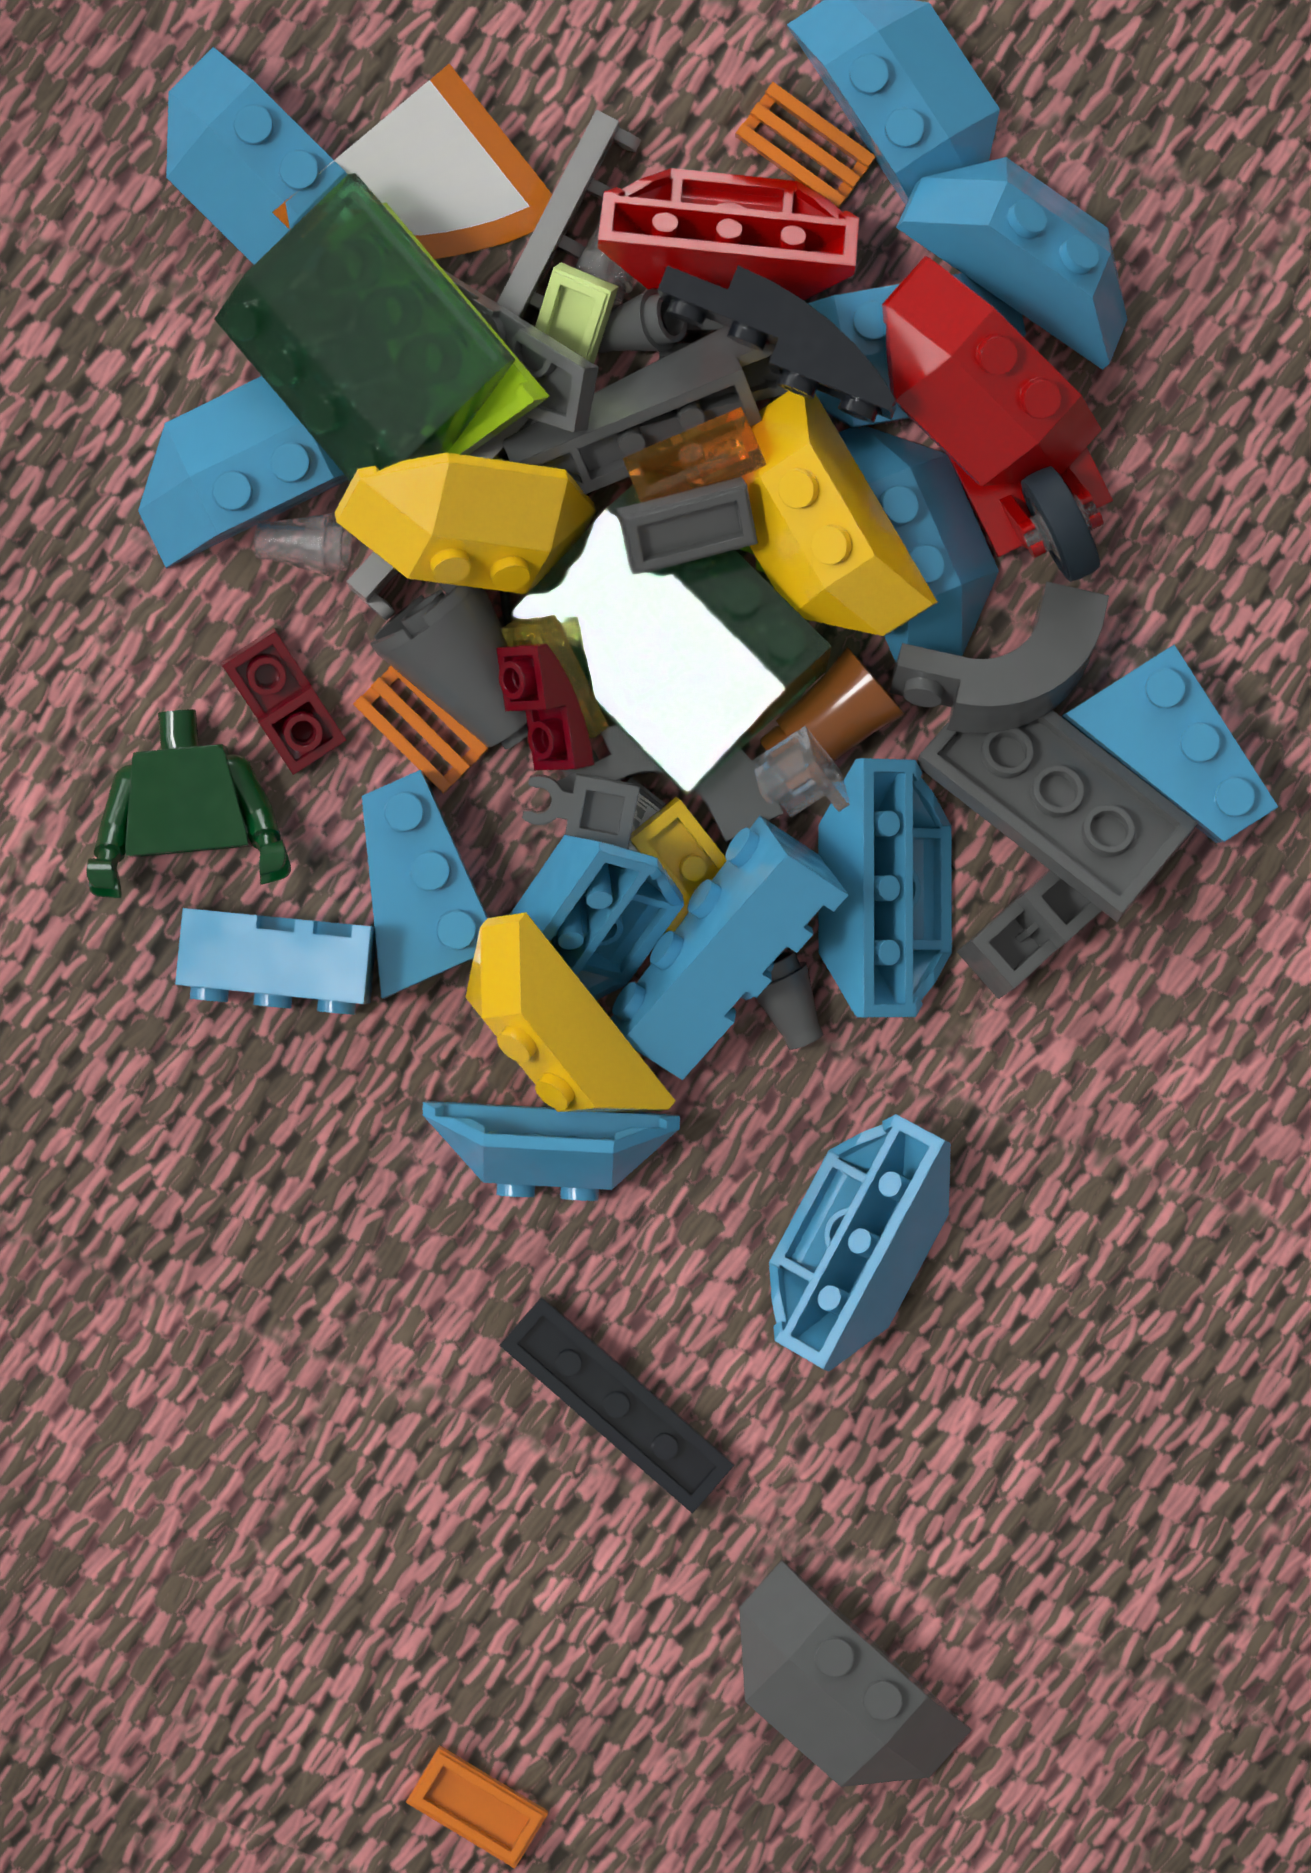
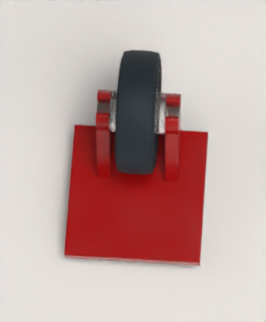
M1087 447L1061 476L1052 466L1028 475L1021 482L989 486L978 485L948 455L998 558L1022 546L1029 550L1034 559L1049 552L1061 573L1070 582L1086 577L1101 567L1098 550L1090 531L1104 524L1102 515L1097 509L1111 503L1113 499Z

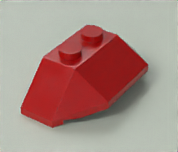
M670 168L638 179L623 189L615 187L604 191L597 248L648 290L651 288L658 289L667 266L728 289L737 266H740L771 280L802 300H806L855 274L859 217L849 211L842 212L829 199L799 181Z
M925 256L882 303L883 321L886 324L890 391L896 399V404L978 485L989 486L1021 482L1028 475L1052 466L1061 476L1101 432L1102 429L1083 396L992 305L930 257Z

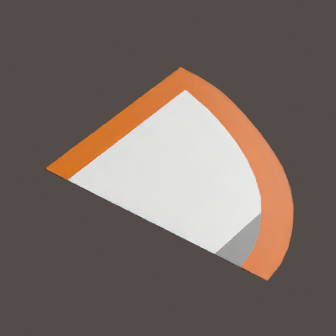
M449 63L334 160L353 181L311 229H290L285 202L272 213L287 228L304 239L336 252L329 237L370 205L386 202L434 259L508 243L533 232L553 194Z

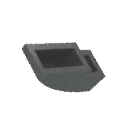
M1047 870L965 943L957 953L991 992L1000 999L1015 989L1049 956L1066 944L1102 910L1052 871Z

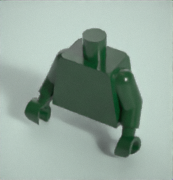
M195 709L159 712L158 723L161 750L134 752L132 764L121 767L114 775L94 848V855L97 859L89 858L86 871L90 892L98 897L121 898L122 892L117 865L118 862L124 859L125 854L127 857L133 858L253 846L260 851V885L286 878L291 872L288 853L284 841L280 840L281 834L272 805L250 762L243 756L229 755L227 746L223 744L199 746Z

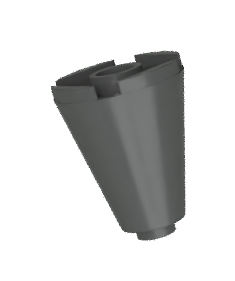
M439 583L445 594L442 590H439L425 599L423 595H420L391 618L375 634L374 638L376 641L371 642V646L377 655L485 746L492 747L501 743L504 749H509L528 736L526 711H505L503 692L499 684V664L496 648L509 646V641L486 589Z

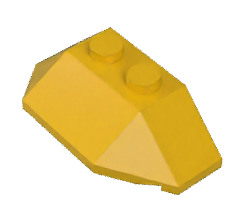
M787 391L759 410L762 420L749 427L734 478L742 477L748 488L758 544L750 545V548L789 615L885 636L938 603L817 395L815 394L814 399H809Z
M441 453L400 461L382 470H379L376 466L357 469L335 511V517L339 525L408 579L527 594L571 555L596 510L594 502L589 496L584 494L581 487L565 469L453 453Z
M525 912L492 917L485 920L479 930L465 997L496 1035L500 1049L509 1058L517 1061L533 1081L538 1096L557 1112L640 1113L669 1110L674 1104L675 1099L530 916Z

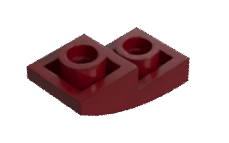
M272 628L221 662L222 667L293 775L346 741L345 736L275 628Z
M542 643L497 647L499 684L503 692L505 711H526L528 743L532 752L534 771L569 770L595 765L587 726L578 698L566 672L549 645Z

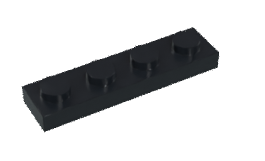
M543 1296L539 1298L500 1343V1347L692 1514L734 1467V1462Z

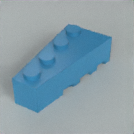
M762 816L757 818L750 829L743 828L736 834L727 848L725 855L727 861L713 880L707 879L697 887L689 900L688 914L674 932L668 931L658 940L650 956V966L637 983L631 982L623 988L613 1005L612 1012L614 1015L611 1017V1020L633 1048L681 1080L690 1073L733 1025L736 1017V1009L733 1007L740 998L744 1000H749L753 997L757 998L772 981L771 972L777 956L788 947L797 953L812 937L813 928L808 926V923L824 905L834 912L848 896L819 854Z

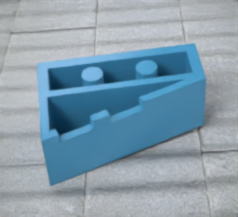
M422 770L362 796L382 999L472 960L480 927L488 918Z

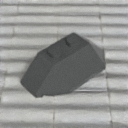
M782 1559L740 1605L745 1702L840 1787L930 1778L972 1731L966 1723Z

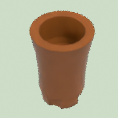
M847 646L828 671L792 707L776 719L779 726L772 728L760 741L797 786H800L810 776L812 777L815 774L816 769L823 773L842 755L874 732L904 716L905 713Z

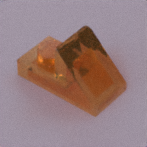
M742 407L622 458L640 502L738 478L767 465Z

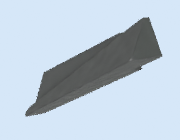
M725 326L595 392L588 430L571 432L538 421L505 438L503 445L509 461L565 469L581 487L584 494H588L753 426L762 420L755 402L780 396L788 391L777 385L780 375L772 373L769 361L775 345L766 342L763 351L749 348L728 338L727 334L730 328Z

